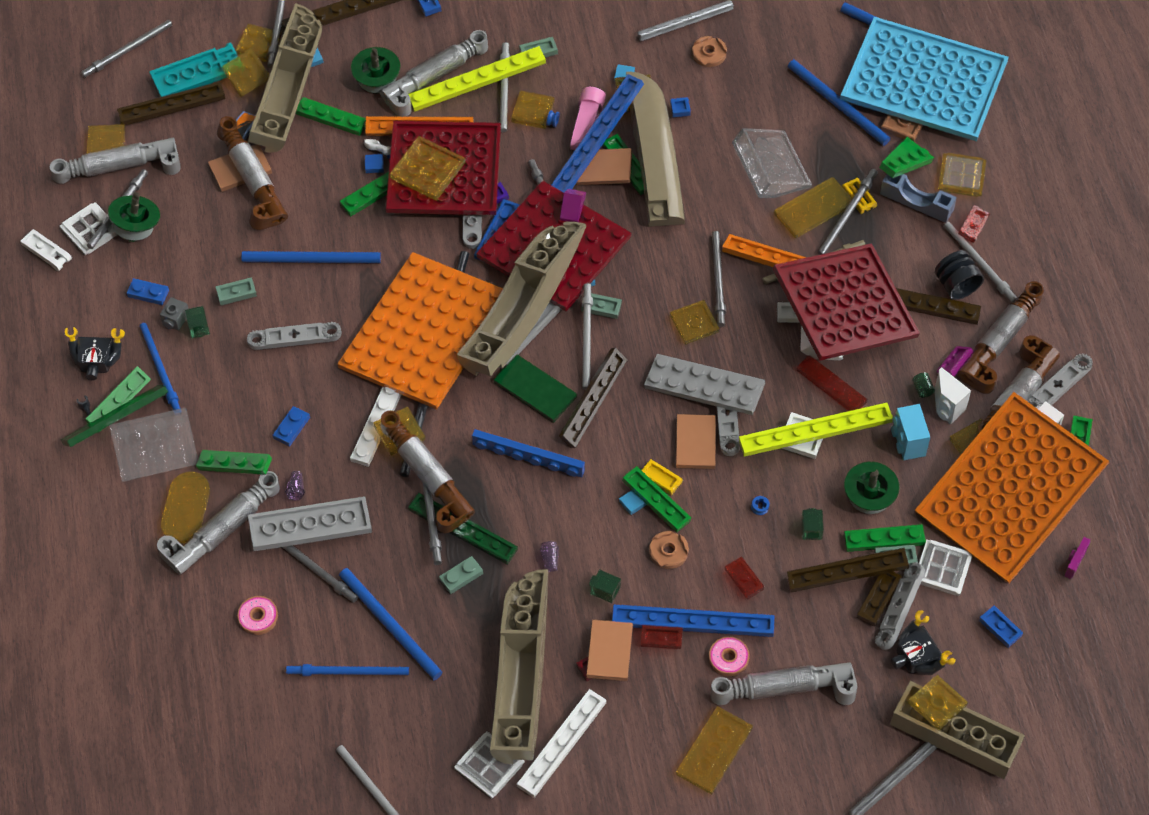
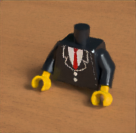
M73 327V335L68 334V328L65 329V335L70 339L68 341L70 356L75 365L80 367L81 372L86 373V379L96 380L98 373H107L110 367L120 359L122 347L120 339L125 335L122 329H120L118 337L116 336V328H113L111 330L113 338L78 337L77 340H75V336L78 331L75 327Z
M919 610L915 614L916 620L910 622L898 639L896 650L898 655L891 658V663L895 669L906 666L911 674L933 675L943 669L946 663L953 665L955 659L950 658L947 660L948 656L952 655V652L944 651L941 653L924 625L920 626L921 623L929 621V616L921 620L920 615L924 611Z

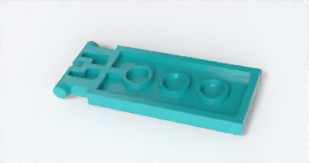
M227 43L224 48L218 50L213 48L149 71L160 97L214 83L227 78L230 73L236 71L241 73L245 69L239 57H237L232 43Z

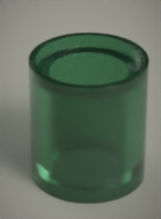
M919 373L913 377L912 381L920 398L929 397L935 392L928 373Z

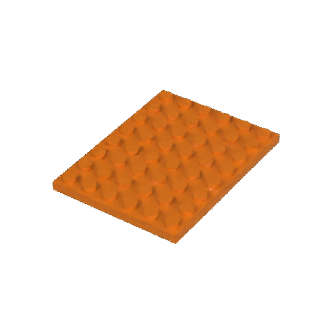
M412 252L338 362V368L382 387H388L396 393L429 407L438 409L464 368L457 358V353L486 318L503 288Z
M1013 392L919 504L915 512L1009 584L1109 464V461L1017 393Z

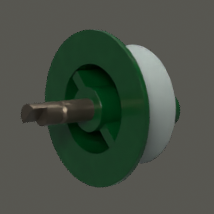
M371 47L362 50L354 57L351 63V72L364 90L377 94L380 93V90L396 81L401 67L400 60L389 49Z
M133 192V195L122 196L114 200L108 208V216L113 223V229L116 234L134 242L147 238L152 233L153 227L160 220V210L154 202L141 197L138 192Z
M863 462L854 466L847 473L844 489L851 504L857 510L867 514H876L882 512L895 502L899 494L900 485L896 474L886 465L878 462Z

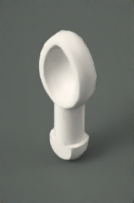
M366 139L364 141L365 147L369 150H377L385 155L391 154V147L381 145L378 140Z

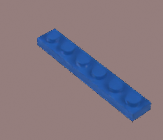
M474 429L472 434L473 445L479 449H488L499 455L505 454L516 460H525L536 466L548 467L552 471L565 472L573 477H583L585 472L584 461Z

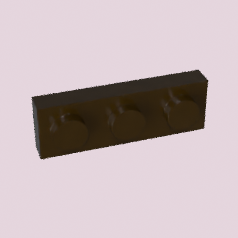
M895 572L880 574L858 612L857 618L875 627L902 576Z

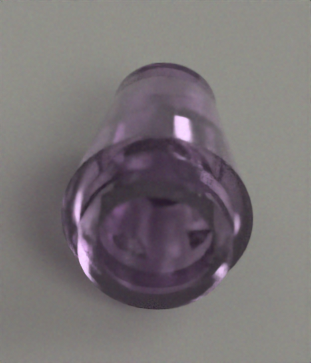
M300 471L291 472L285 490L287 497L293 501L302 499L305 494L303 474Z
M555 541L543 542L539 550L544 566L548 569V572L557 571L559 546H557Z

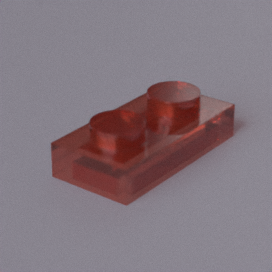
M974 205L958 234L974 243L990 213Z
M742 556L725 566V571L747 600L764 590V585Z
M642 625L641 647L681 649L683 628Z

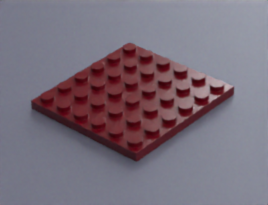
M393 121L386 212L496 215L501 123Z
M542 181L477 252V258L510 277L515 267V261L540 232L552 225L555 228L562 226L563 222H568L560 220L564 193ZM584 204L579 222L586 224L585 231L560 284L550 300L552 304L559 306L564 311H567L584 292V284H591L631 238V232Z
M872 243L775 264L773 267V271L819 361L918 338L920 334Z

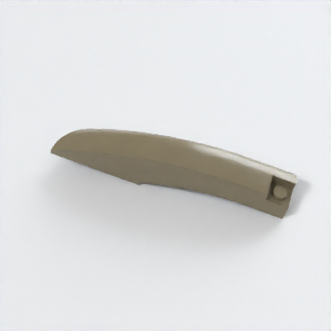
M626 72V76L628 74L632 75L644 83L630 104V111L644 187L648 227L685 224L677 159L663 92L651 78L637 72Z
M563 222L562 226L555 228L552 225L533 239L515 261V267L490 312L457 353L459 362L466 370L476 376L479 372L492 376L498 367L503 368L533 329L554 295L575 254L586 224Z
M548 569L536 570L525 574L517 583L514 582L509 587L505 595L500 631L498 681L490 752L496 760L507 764H513L514 760H533L534 747H536L545 650Z

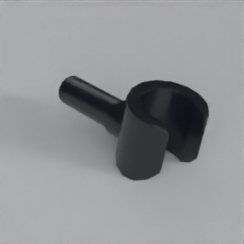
M84 395L85 401L79 402L77 399L80 410H84L88 416L91 413L88 397Z

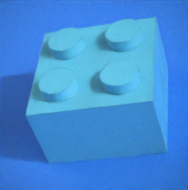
M920 404L897 408L896 416L893 417L894 425L891 426L893 437L897 439L898 453L902 454L903 460L926 456L930 434Z

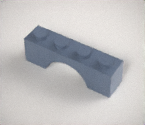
M886 174L882 181L880 192L883 196L947 223L954 211L957 198L941 190L936 193L922 192L909 182L905 174L895 178Z

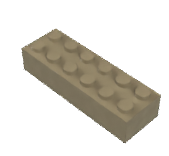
M912 681L909 682L890 725L925 742H929L1004 780L1025 735Z

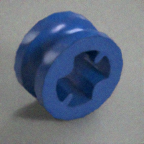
M553 110L549 111L547 126L553 125V127H557L560 112L554 113Z
M764 496L755 497L751 504L752 512L756 515L767 513L770 505L769 500ZM759 502L763 503L764 507L762 509L758 508Z

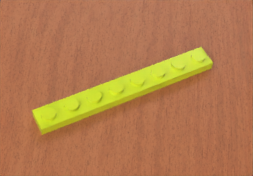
M540 46L410 93L408 95L411 105L416 112L546 63V59Z
M883 403L739 436V443L745 457L892 423L893 416L888 403Z

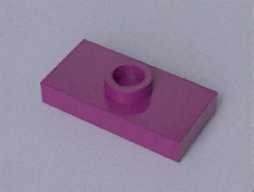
M956 346L938 368L937 373L942 367L955 377L960 368L973 354L972 348Z
M1083 537L1077 551L1072 550L1068 558L1071 562L1064 577L1073 578L1089 547L1090 539Z

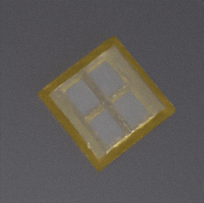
M943 153L938 190L974 197L982 196L986 160L980 157Z

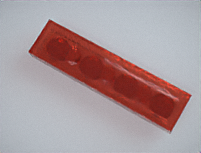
M807 356L797 366L796 371L847 410L861 409L867 404V398L812 356Z

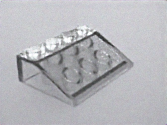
M742 128L732 141L759 198H776L811 188L812 184L785 130Z
M187 408L109 425L122 482L193 466L198 462Z

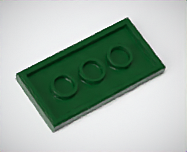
M518 354L494 379V384L553 423L577 398L576 392Z

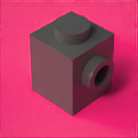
M170 297L160 313L162 324L168 329L173 328L179 331L190 314L188 305L185 302Z

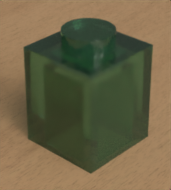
M203 306L185 310L191 338L210 334Z
M816 508L803 510L801 517L802 540H822L824 532L823 511Z
M599 569L597 575H593L589 582L591 595L613 603L621 588V578Z

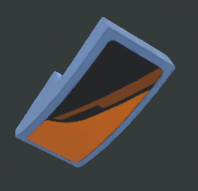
M245 111L236 119L237 129L244 141H246L256 115Z

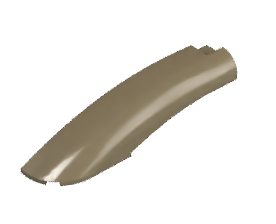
M297 3L294 5L280 42L263 98L249 134L248 142L265 146V152L269 153L278 152L284 147L322 33L320 20L314 17V13L311 10Z

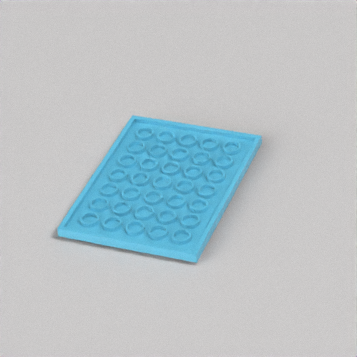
M874 17L841 93L840 100L977 141L1009 57Z

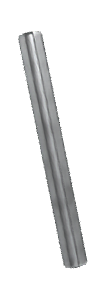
M727 0L637 32V36L640 41L733 10L734 5L731 0Z
M925 742L850 809L849 814H865L938 747Z

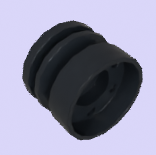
M964 250L956 251L943 258L934 271L951 299L954 300L963 299L971 295L984 282L983 274L974 265L975 263L969 253Z

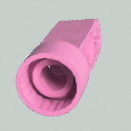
M585 87L582 89L578 103L580 109L571 139V150H576L598 118L599 113L603 110L606 94L599 88Z

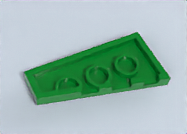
M907 137L881 163L879 168L890 177L895 178L932 163L934 157L929 154L927 149L920 147Z

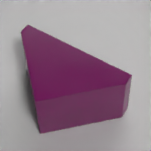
M568 189L564 192L560 220L579 222L586 192Z

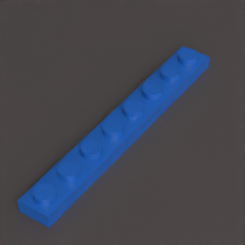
M629 74L625 77L551 186L563 193L574 187L643 87L644 83L642 80Z
M614 604L612 621L633 623V628L773 637L775 615Z

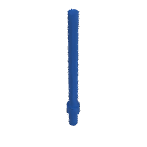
M141 323L140 329L162 384L168 390L166 393L167 402L172 406L174 414L180 415L182 411L178 403L177 393L173 391L147 324Z
M303 664V666H287L286 674H302L303 676H311V674L409 675V667L312 666L311 664Z

